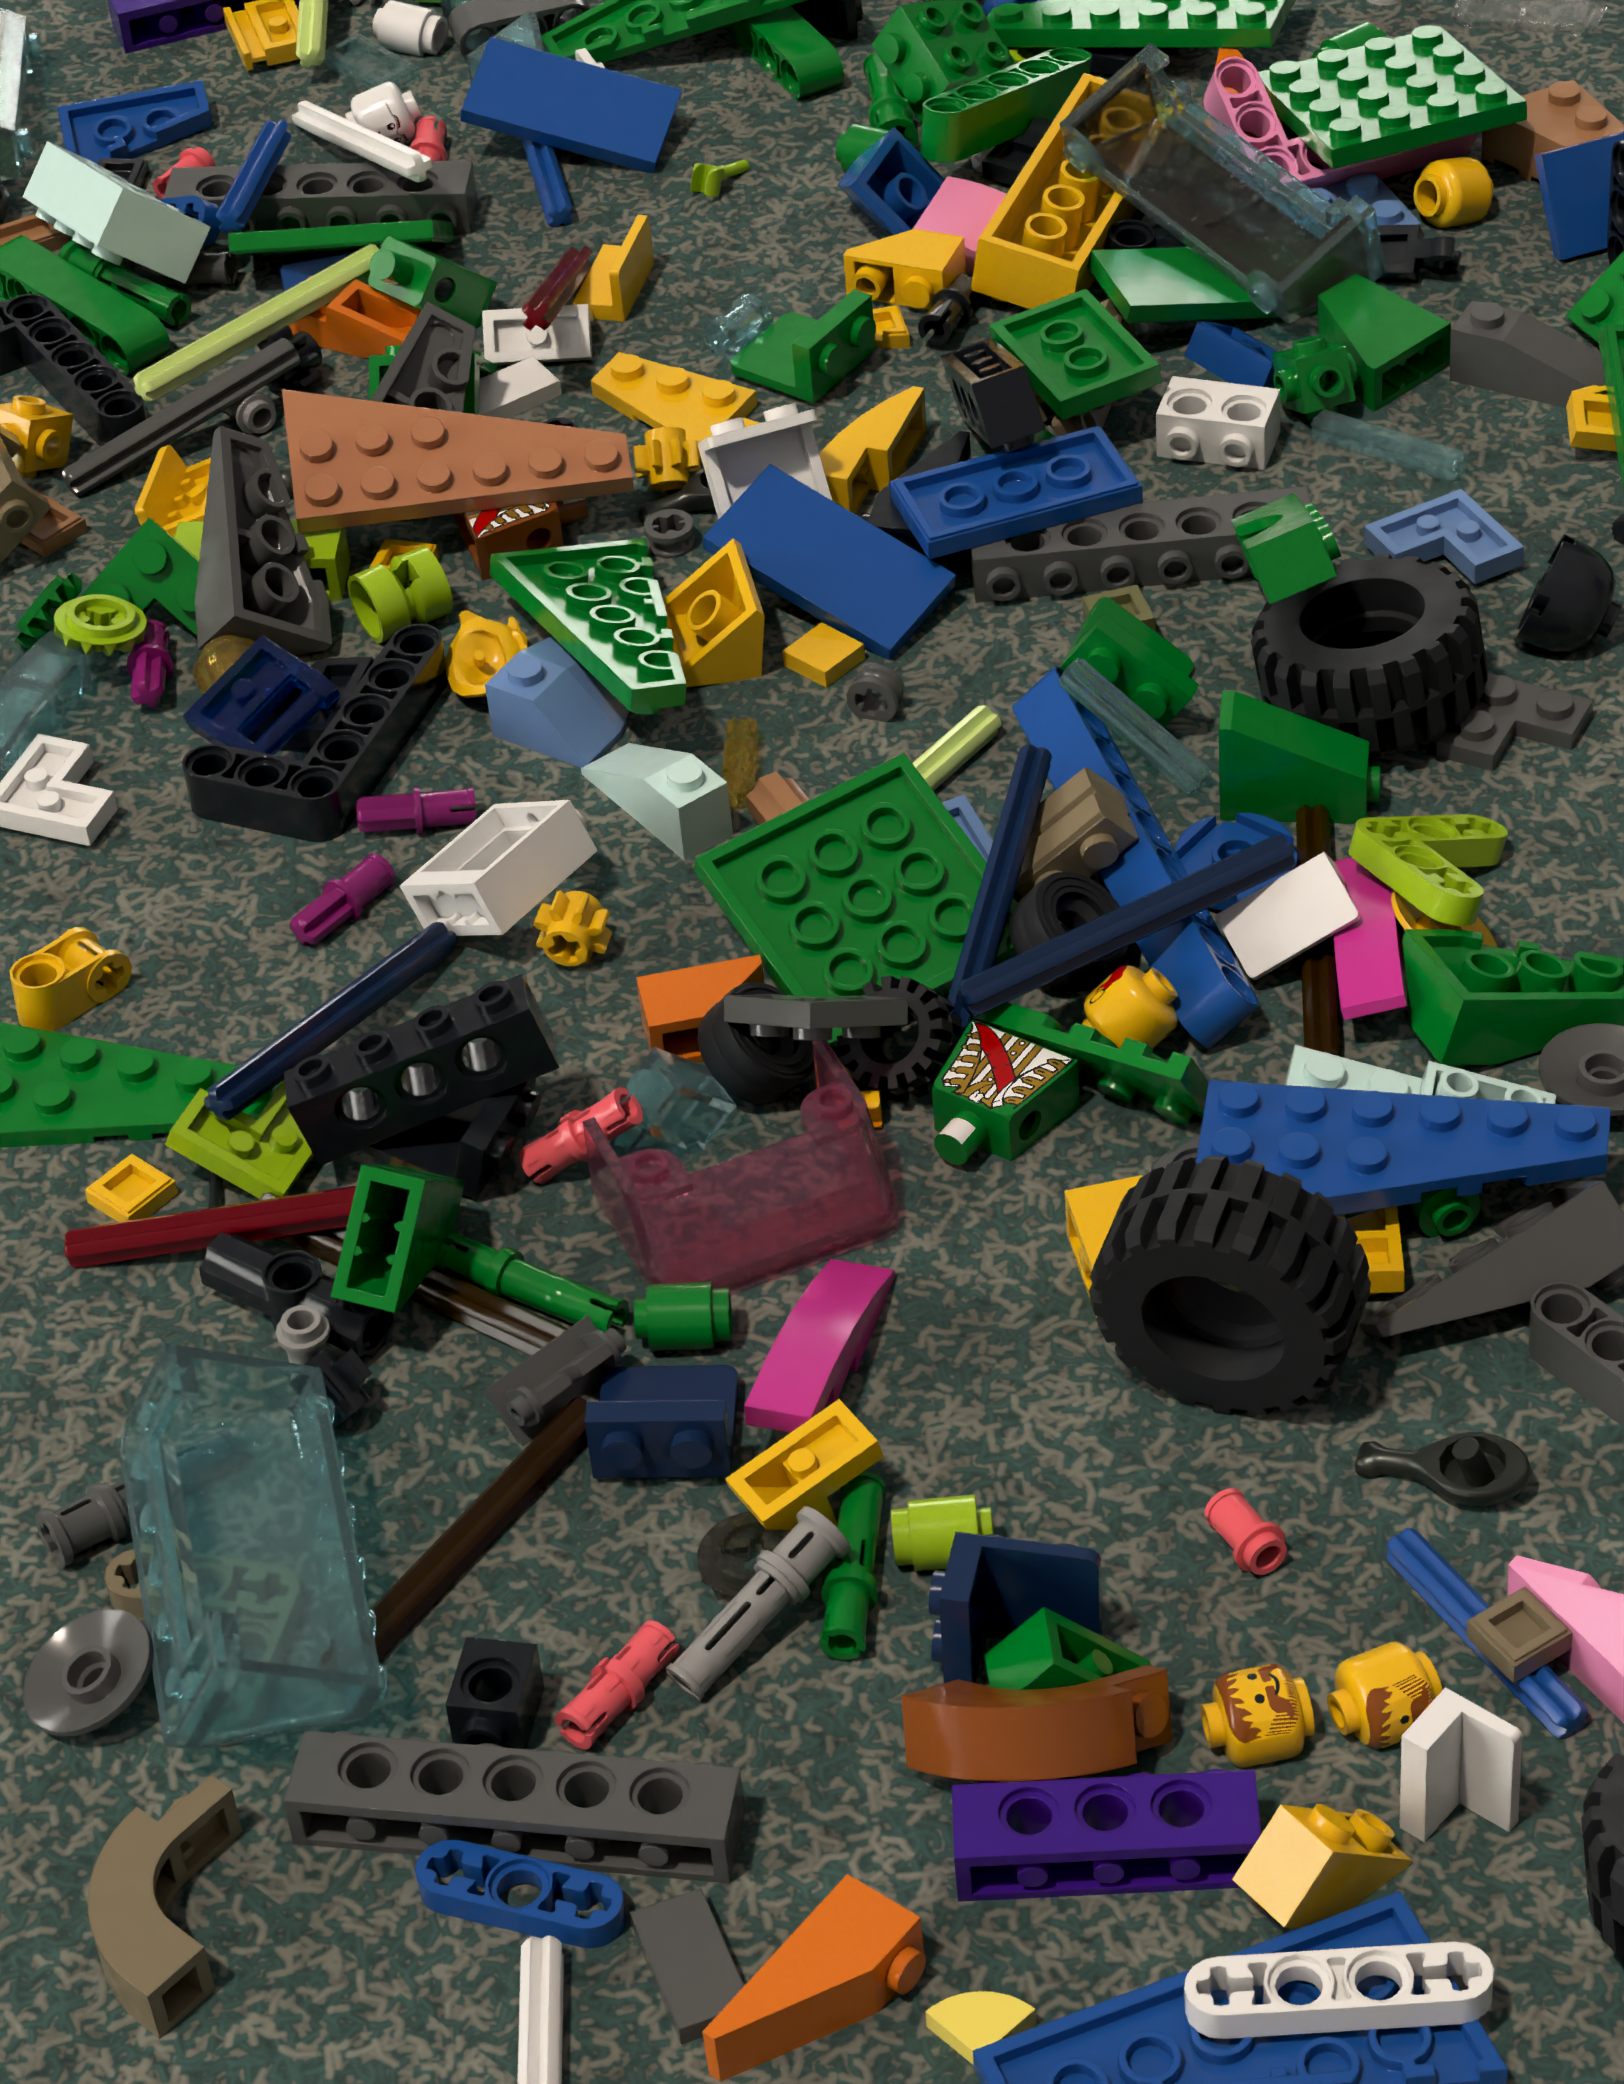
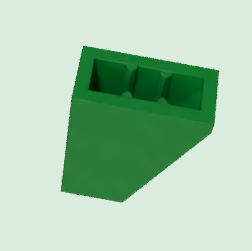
M1357 273L1318 295V336H1325L1326 342L1346 346L1347 352L1352 355L1357 367L1358 380L1356 384H1353L1354 390L1366 408L1375 412L1450 366L1451 323Z
M1222 690L1218 728L1220 820L1236 821V813H1254L1266 816L1277 822H1296V812L1301 806L1308 805L1313 808L1321 804L1329 811L1330 823L1356 824V821L1359 819L1367 818L1368 803H1380L1381 766H1369V741L1242 693Z
M361 1164L331 1297L398 1313L436 1265L442 1243L451 1245L446 1237L454 1232L465 1181L406 1166Z

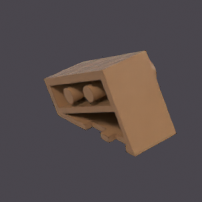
M1574 80L1553 83L1548 88L1522 95L1527 100V120L1482 131L1481 158L1492 164L1501 161L1519 170V177L1531 182L1536 178L1539 179L1534 155L1624 132V124Z

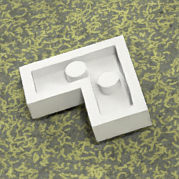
M37 734L0 782V827L91 846L118 808L114 791L77 784L93 764L90 744Z

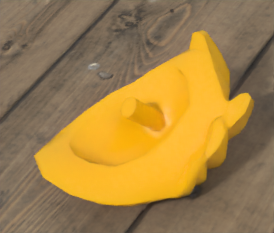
M465 610L459 614L461 626L447 653L446 677L452 691L462 697H487L485 684L519 651L528 647L527 636L520 630L519 622L514 617H509L508 624L504 625L503 623L485 619L471 611Z

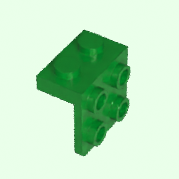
M934 0L900 5L872 43L873 48L903 96L912 106V110L920 123L922 122L923 102L927 99L1016 64L1008 48L1001 41L985 16L983 9L975 0Z
M854 289L819 320L795 312L782 315L731 359L732 374L815 403L876 349V323L873 318L872 295Z
M1101 597L1092 607L1060 666L1061 670L1074 678L1081 686L1093 692L1120 712L1127 720L1136 724L1153 738L1189 703L1199 686L1196 681L1189 677L1193 669V662L1189 656L1109 597Z

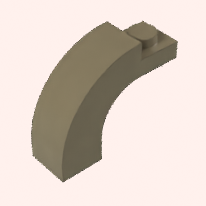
M212 1774L192 1792L179 1797L170 1806L167 1813L158 1821L139 1807L131 1811L112 1832L103 1846L90 1878L88 1891L89 1921L108 1985L122 2007L137 2022L159 2039L216 1989L204 1946L166 1917L168 1907L181 1886L243 1832L232 1789Z

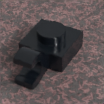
M1037 117L1031 122L1029 128L1021 137L1016 136L1011 140L996 145L982 160L983 178L1012 186L1053 121Z
M1368 225L1361 274L1372 282L1386 283L1418 282L1420 268H1425L1438 274L1459 273L1461 252L1454 250L1455 239L1453 237L1442 236L1424 239V233L1420 225Z

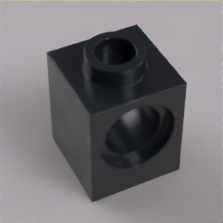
M466 1637L445 1704L453 1743L469 1745L490 1743L504 1748L527 1749L545 1688L537 1644Z

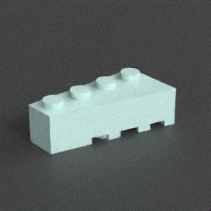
M48 141L23 194V198L38 207L35 216L53 224L54 228L73 237V241L91 249L93 254L119 266L124 257L186 284L211 228L207 224L185 215V212L156 199L154 195L127 182V180L93 161Z

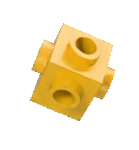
M18 395L13 397L12 403L0 404V425L14 433L22 446L12 457L22 478L36 477L37 471L62 467L68 461L74 414L46 405V401L43 399Z

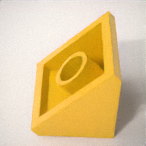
M733 538L663 599L668 616L667 629H671L673 633V651L679 655L687 683L686 687L730 683L762 676L765 615L741 543Z

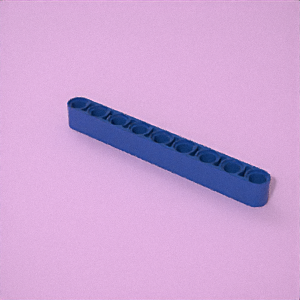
M1055 665L1012 706V709L1030 744L1037 748L1045 747L1050 751L1052 758L1048 778L1055 791L1084 767H1088L1116 787L1123 795L1130 813L1128 816L1134 823L1139 839L1119 854L1113 864L1099 870L1110 894L1121 907L1188 876V873L1089 695L1074 678L1061 670L1060 666ZM1208 909L1137 941L1150 969L1153 967L1161 972L1177 991L1178 996L1171 1003L1176 1011L1179 1022L1203 1046L1209 1049L1216 1046L1259 1007L1255 993Z

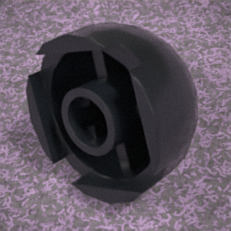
M1563 534L1547 562L1552 566H1548L1542 579L1538 580L1517 630H1520L1514 638V641L1550 655H1571L1584 649L1596 633L1607 638L1622 605L1612 601L1616 580L1611 565L1603 555L1586 543Z

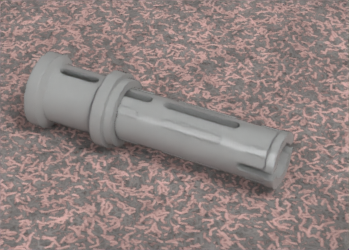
M804 1506L797 1513L798 1524L772 1552L763 1550L756 1557V1564L753 1567L756 1574L713 1618L711 1623L674 1663H670L666 1668V1673L671 1680L695 1700L701 1701L705 1696V1692L740 1654L750 1646L752 1641L787 1603L790 1605H796L798 1602L803 1603L810 1596L809 1585L835 1557L844 1559L851 1551V1546L843 1533L817 1510Z

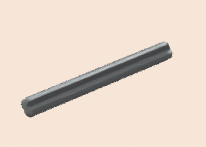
M285 338L277 340L64 468L62 476L66 485L76 496H83L297 367L300 363V357L296 348Z

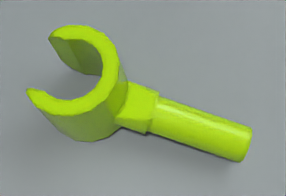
M740 160L720 166L696 163L693 168L689 191L704 192L706 196L719 197L722 180L748 171L750 168L747 160Z

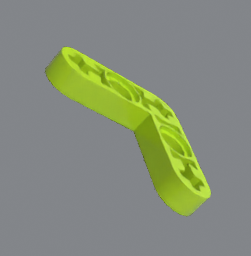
M1470 814L1367 817L1356 821L1348 853L1355 861L1425 915L1445 924L1468 926L1476 922L1484 890L1476 881L1457 867L1497 865L1502 856L1508 831L1503 825L1494 820Z

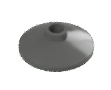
M1606 1023L1586 1024L1567 1029L1553 1037L1544 1046L1539 1057V1077L1545 1090L1555 1094L1556 1100L1564 1105L1611 1108L1610 1116L1624 1115V1026Z
M102 1609L81 1615L56 1631L37 1652L25 1677L23 1702L31 1720L40 1729L49 1734L77 1736L104 1726L122 1713L139 1694L151 1670L154 1646L147 1627L135 1615L127 1611Z

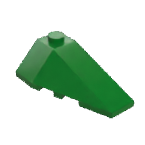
M1462 929L1405 930L1402 943L1412 1030L1440 1064L1455 1068H1464L1467 1065L1499 1064L1542 1051L1544 1046L1557 1034L1576 1026L1595 1023L1624 1026L1623 958L1579 951L1575 954L1573 961L1540 951L1539 943L1518 940L1515 950L1482 945L1484 940L1482 933Z

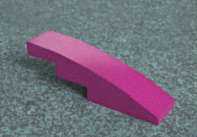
M1352 857L1334 861L1348 884L1345 888L1360 913V919L1333 935L1343 1019L1347 1020L1406 1007L1408 988L1402 943L1403 927L1392 909L1391 894L1393 889Z
M830 1259L811 1281L789 1314L771 1347L744 1405L746 1425L791 1433L824 1410L826 1404H832L838 1400L849 1370L857 1372L895 1278V1270Z

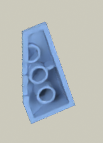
M553 636L519 651L485 684L493 736L580 768L601 758L622 737L627 726L626 718L629 710Z

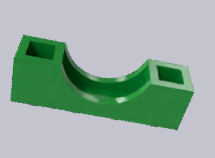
M1295 493L1230 520L1252 574L1256 580H1259L1269 604L1337 576L1331 561L1341 557V553L1329 524L1325 522L1323 516H1320L1318 509H1315L1312 502L1303 505Z

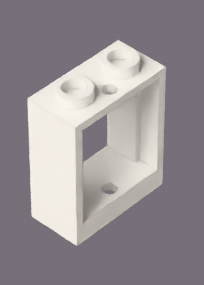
M570 800L494 804L404 881L400 888L424 929L434 922H442L448 931L455 932L456 936L503 935L598 850L587 832L583 816L574 808Z

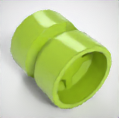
M425 546L392 558L390 569L380 563L349 576L347 583L348 592L354 612L362 628L377 644L389 640L399 629L411 625V621L417 624H426L452 613L453 597L447 577L435 555Z

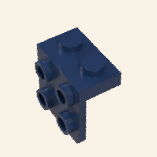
M729 1365L621 1366L605 1370L601 1379L599 1401H587L584 1423L593 1478L730 1476L732 1474L739 1388L737 1370Z
M955 1532L946 1572L934 1571L929 1593V1614L940 1616V1618H937L934 1627L931 1657L933 1662L943 1663L944 1683L957 1679L975 1683L986 1637L1004 1639L1042 1607H1046L1102 1636L1100 1555L1093 1549L1077 1547L1067 1543L1052 1544L1005 1538L994 1534L980 1535Z

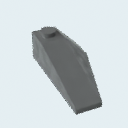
M1472 300L1451 328L1450 381L1563 408L1567 406L1571 391L1592 385H1606L1600 352L1522 311L1504 308L1493 302Z
M426 302L370 401L464 413L465 393L469 381L475 326ZM425 517V518H417V519H427V518H433V517Z
M219 426L214 431L198 567L195 594L198 650L246 664L325 651L332 645L328 595L322 580H313L304 557L310 548L304 533L295 534L285 506L291 499L270 444L266 440L223 426Z
M1563 1181L1495 1225L1493 1229L1496 1234L1502 1237L1501 1240L1497 1242L1495 1238L1487 1239L1473 1247H1465L1449 1258L1450 1263L1448 1267L1453 1273L1451 1276L1442 1281L1437 1273L1416 1282L1360 1322L1359 1325L1367 1336L1387 1337L1530 1302L1534 1292L1539 1287L1550 1282H1570L1582 1288L1594 1285L1597 1291L1608 1288L1624 1278V1213L1604 1181Z

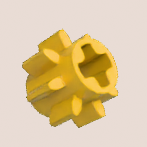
M661 427L651 429L644 433L645 445L633 446L636 477L638 479L648 478L649 489L652 491L682 489L690 480L689 474H695L701 469L698 441H686V433L683 428Z
M561 890L557 891L552 905L541 903L533 923L534 927L541 930L536 946L543 948L548 958L563 966H577L581 963L589 964L593 951L605 954L613 933V931L605 927L610 911L603 909L601 903L594 896L586 892L569 891L564 894Z

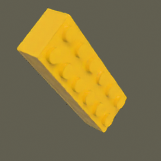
M1084 73L978 238L971 290L988 295L997 301L1009 302L1028 309L1083 289L1089 291L1096 279L1088 268L1091 250H1107L1108 230L1111 225L1121 220L1132 219L1147 194L1136 188L1142 168L1161 171L1171 154L1180 103Z

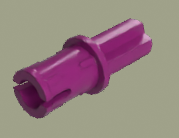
M147 620L144 641L134 644V649L127 658V670L132 677V701L136 705L146 703L150 709L161 704V695L165 692V680L172 673L173 665L172 658L168 653L170 632H165L166 625L157 620Z
M413 787V793L360 797L357 799L356 804L359 830L365 833L417 829V834H423V828L471 825L476 820V810L474 807L450 808L475 805L474 788L467 787V789L420 792L419 787Z
M371 853L342 878L331 879L325 883L323 894L296 914L290 921V930L296 935L297 941L304 946L318 944L349 918L355 921L362 916L365 905L395 884L396 881L393 879L396 875L392 866L382 856Z

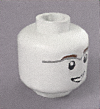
M385 82L354 96L350 105L352 111L345 114L348 120L403 145L415 139L416 125L414 122L423 118L411 90L402 94L398 86L393 82Z

